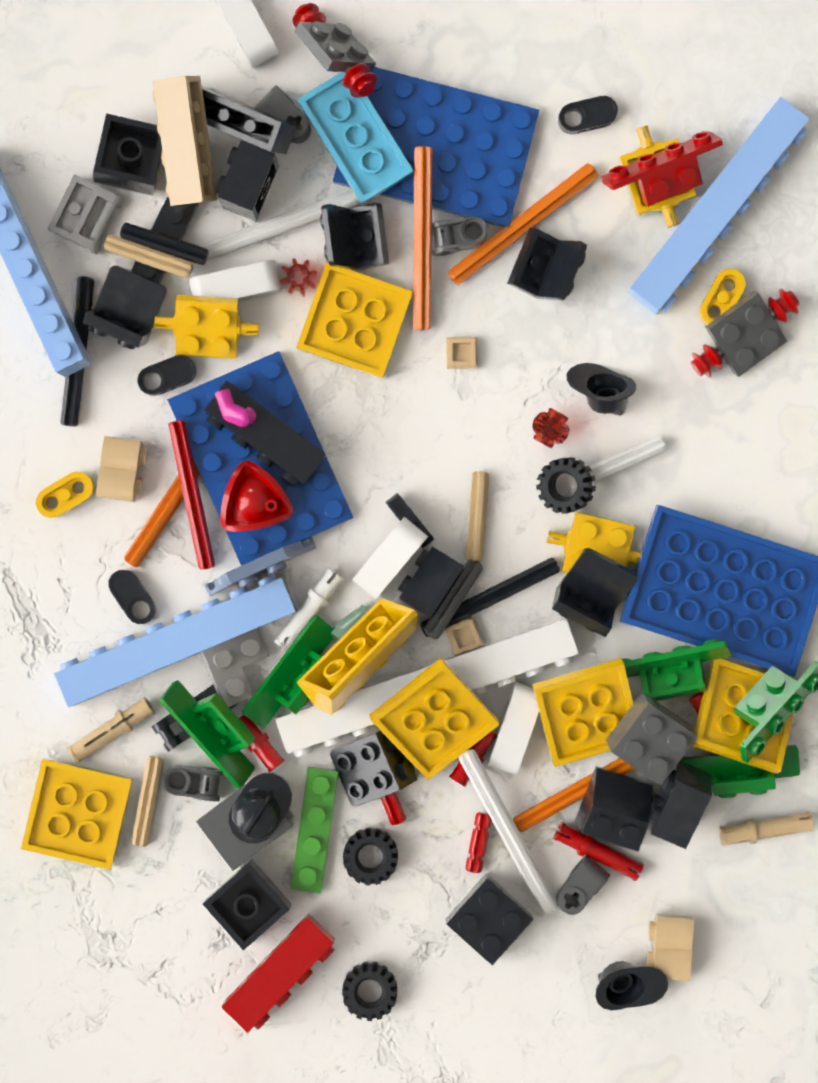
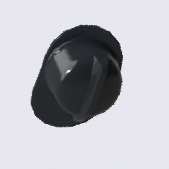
M577 364L571 367L566 374L570 387L584 394L590 408L601 414L623 415L628 398L636 391V383L632 378L618 374L598 364Z
M262 773L253 777L247 783L229 812V826L232 833L239 840L246 843H260L267 840L275 832L292 803V792L288 783L282 777L273 773Z
M616 961L609 964L598 974L599 984L596 988L595 997L597 1003L603 1009L611 1011L646 1006L657 1002L665 995L668 989V980L666 975L657 968L647 966L634 967L629 962Z

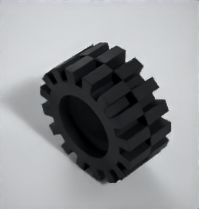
M573 457L560 458L549 462V465L541 469L543 473L538 475L537 480H540V484L536 485V489L541 491V495H538V497L546 502L544 504L546 508H553L552 511L555 513L562 512V514H568L587 506V502L591 501L594 497L591 494L596 490V486H593L595 476L590 475L589 472L592 470L589 466L585 467L583 465L585 462L575 460ZM561 474H569L576 480L577 488L571 497L560 495L556 489V480Z
M378 828L360 829L353 836L351 835L343 851V864L347 874L353 877L359 884L362 882L368 886L370 884L378 885L382 881L388 880L398 864V850L395 841L391 839L387 832L384 833ZM366 845L377 846L383 854L382 862L375 868H367L359 861V852Z
M367 961L363 962L360 966L357 964L351 972L347 973L343 983L342 996L344 1005L348 1007V1011L351 1014L354 1013L357 1015L356 1018L360 1020L362 1018H366L367 1021H372L374 1018H377V1020L382 1019L383 1015H388L391 1012V1008L396 1003L397 981H395V976L392 972L388 971L385 965H378V962L368 963ZM374 980L380 984L382 994L377 1001L369 1003L359 997L358 987L363 981Z

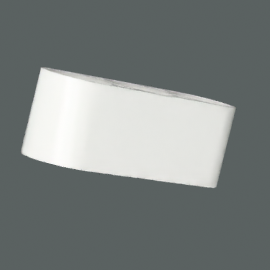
M215 0L252 69L279 55L272 37L251 0Z
M275 260L261 261L189 279L192 296L235 298L242 302L282 291Z
M404 517L353 578V581L374 599H377L428 536Z
M515 682L488 759V766L517 775L539 713L533 687Z

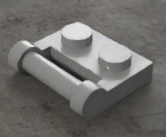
M74 174L47 229L98 254L102 247L100 242L117 207L121 208L124 199ZM100 198L106 201V204L88 239L81 234Z

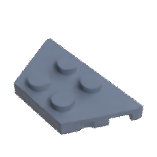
M309 537L303 541L281 547L228 571L206 584L205 587L209 596H212L238 583L240 587L248 586L259 581L258 574L265 571L270 575L287 568L285 562L317 547L313 538Z

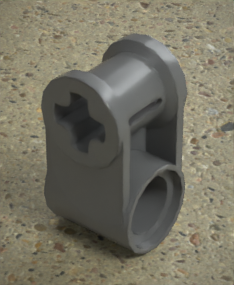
M277 85L254 107L290 123L300 124L302 129L300 131L295 129L291 140L292 143H303L309 138L311 126L306 115Z
M467 217L432 223V236L435 247L432 250L433 256H444L478 248L487 239V226L485 222L478 217ZM470 226H478L482 230V234L478 239L472 240L465 235L466 229ZM442 232L445 234V244H443Z
M175 765L165 773L163 786L172 795L192 797L205 801H220L218 788L220 776L223 775V772L217 768ZM174 772L182 773L186 778L185 786L181 788L173 787L169 781L170 775ZM208 777H209V778H210V783H209V790L207 791V790H206V787H207V780H208Z
M585 855L556 894V901L560 909L571 915L580 913L592 897L605 885L610 877V873L589 856ZM576 892L575 899L578 901L575 906L569 904L566 907L565 894L573 895Z

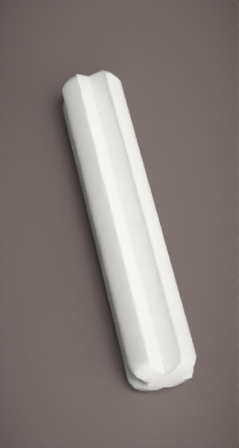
M656 436L589 466L592 470L589 473L591 476H595V481H598L665 451L666 445L661 436Z

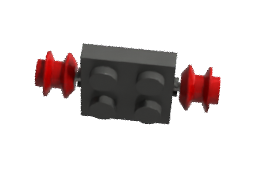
M315 3L299 6L292 19L293 25L296 27L294 32L326 71L345 72L342 84L345 88L350 89L352 97L360 98L371 94L377 81L375 74L371 73L376 62L368 54L367 48L356 40L348 26L342 23L325 24L326 16L324 13L319 12V8Z
M779 289L780 297L776 300L769 297L767 308L760 294L753 291L706 325L705 328L717 347L713 348L704 344V352L701 355L692 353L694 360L691 361V365L699 376L705 374L710 378V370L716 367L719 370L723 368L722 358H724L734 375L740 377L788 342L775 320L786 323L789 312L799 313L797 307L800 303L794 293L790 290L785 292L783 289Z

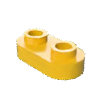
M725 269L716 276L699 308V316L704 324L708 325L717 318L709 314L711 307H716L719 310L720 316L738 303L746 286L745 278L741 272L736 269ZM724 281H731L734 285L733 290H726L723 286Z
M73 472L39 492L36 498L37 510L48 518H57L92 497L95 489L92 478L82 472ZM78 482H82L85 486L82 493H76L74 490V486ZM52 497L58 500V505L54 509L48 506V501Z

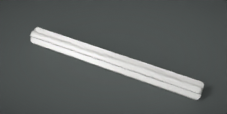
M350 190L198 246L209 251L208 261L319 221L322 214V205L332 204L345 208H354L361 204L354 192Z
M473 749L465 751L459 757V761L539 908L543 913L555 910L558 903L478 755Z

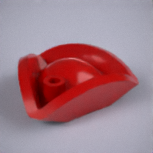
M243 461L236 467L227 484L222 500L220 523L226 531L230 532L261 529L289 519L293 513V506L282 487L267 471L251 461Z

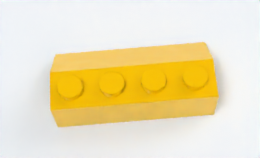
M381 598L297 681V684L317 709L333 715L345 705L346 700L356 690H359L366 684L367 679L377 669L386 664L388 658L399 647L407 643L409 637L416 631L418 614L414 609Z

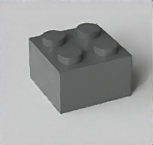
M642 692L607 737L606 742L613 754L659 785H662L696 741L698 735L691 724Z

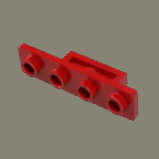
M709 131L696 133L693 135V139L683 143H672L666 146L664 151L643 155L637 159V162L627 166L621 165L612 168L608 174L601 176L602 182L611 190H616L638 181L643 203L648 207L702 185L703 181L696 156L722 146V138Z

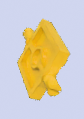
M648 125L643 126V128L640 127L636 129L641 147L635 152L620 156L619 161L621 165H630L637 162L639 157L664 151L666 146L672 143H679V140L676 138L667 142H653ZM638 181L627 185L637 216L652 211H662L667 228L680 224L674 207L681 202L696 197L695 190L692 188L648 207L643 203Z
M177 294L174 317L155 316L154 328L173 330L176 339V355L236 359L240 335L259 336L260 324L241 322L238 313L239 299Z
M576 511L572 527L567 532V535L549 530L548 536L559 539L547 537L546 543L564 546L565 557L561 571L566 573L585 548H591L625 567L630 562L638 564V557L641 555V552L634 551L632 546L635 525Z

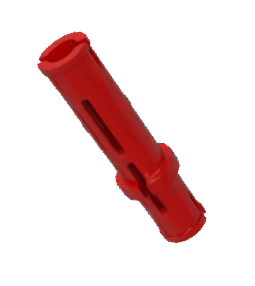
M564 822L560 823L558 826L559 831L556 830L554 834V840L577 850L578 855L582 857L587 855L631 878L633 881L639 878L637 873L642 872L644 863L593 839V837L581 834V832L566 825Z

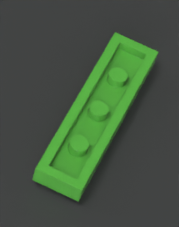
M308 767L290 889L321 894L338 779V771Z

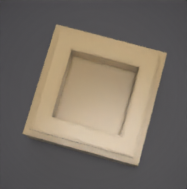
M446 337L447 369L477 368V337Z
M473 617L445 629L455 656L484 646Z

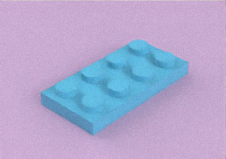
M340 72L298 98L297 102L360 204L363 205L414 174V171L367 96L360 98L352 97L350 89L345 88L342 84L345 72Z

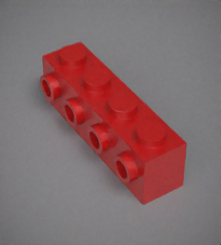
M308 913L223 1001L221 1008L247 1033L253 1027L259 1030L270 1018L268 1011L275 1004L280 1008L292 995L289 992L291 987L296 982L302 985L311 976L313 971L310 968L317 960L323 963L333 953L335 949L332 945L335 938Z

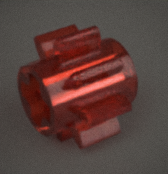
M293 258V265L290 268L282 266V270L287 274V277L282 278L280 282L281 285H290L289 295H292L296 290L300 291L301 295L305 297V290L308 287L316 288L311 278L316 277L318 274L316 270H308L309 260H306L302 265L298 264L297 260ZM301 271L302 275H307L303 278L302 284H297L296 280H291L295 278V272Z
M549 408L548 413H539L534 418L532 424L533 431L536 433L533 439L549 448H552L554 443L562 444L569 435L570 429L566 424L569 418L553 408Z

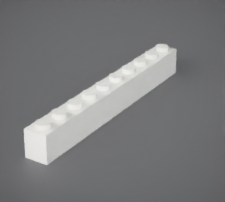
M564 618L445 659L444 661L473 693L478 695L487 691L486 685L497 682L498 687L513 683L516 681L515 675L526 672L527 677L542 673L545 671L544 665L555 662L556 667L571 663L574 661L572 656L579 653L568 621ZM431 665L356 690L346 700L345 705L333 715L311 705L300 709L297 715L291 712L277 717L275 720L287 754L294 752L295 756L298 757L312 752V745L323 742L324 746L327 747L341 742V735L352 732L353 736L356 737L370 732V725L374 723L371 721L369 714Z

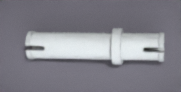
M328 568L313 590L309 589L307 592L308 597L274 642L278 646L283 645L282 649L287 652L312 617L317 615L322 607H327L329 604L327 600L344 579Z

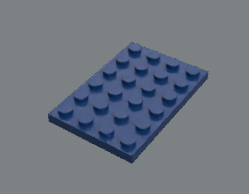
M374 67L371 73L375 74L377 81L373 92L367 97L413 171L415 147L428 146L432 148V209L465 218L478 217L488 224L509 227L539 109ZM336 166L333 183L350 187ZM414 174L380 195L414 204Z
M279 351L167 399L176 420H184L186 424L192 457L219 517L227 484L236 467L243 461H251L267 471L282 487L293 506L292 516L278 524L250 531H226L241 566L281 547L303 541L354 518L327 457L304 487L299 483L294 487L280 476L283 472L274 464L271 468L267 467L256 458L257 451L250 446L246 450L231 439L234 435L225 427L219 431L206 421L209 415L205 413L204 409L227 380L325 453Z
M659 504L656 505L635 570L638 575L637 582L628 593L619 622L695 646H701L704 642L712 639L726 641L731 650L730 657L767 669L774 666L785 674L795 677L818 605V556Z

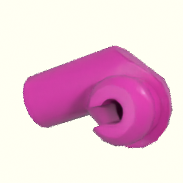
M224 389L215 393L222 416L227 422L239 427H247L255 422V411L251 407L244 408L234 404L230 389Z

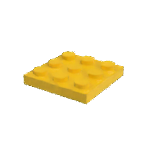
M326 262L296 348L383 379L413 291L349 269L330 266Z
M442 658L369 714L371 721L427 780L434 777L462 753L500 725L495 715Z
M621 658L532 684L554 767L611 751L606 739L633 704L625 666Z
M721 658L711 660L705 683L707 691L703 692L695 726L698 738L692 746L777 774L782 770L794 714L792 713L785 721L781 732L777 735L773 734L766 742L763 752L759 756H754L746 763L742 760L740 745L754 730L755 726L737 716L734 707L765 673Z
M43 758L21 849L111 870L133 779Z

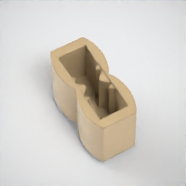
M104 436L96 497L135 502L136 496L141 497L143 479L138 478L140 466L145 467L148 449L143 448L142 441Z
M655 914L654 921H649L648 940H653L652 952H647L646 966L661 970L666 975L667 980L690 981L694 936V919L692 917Z

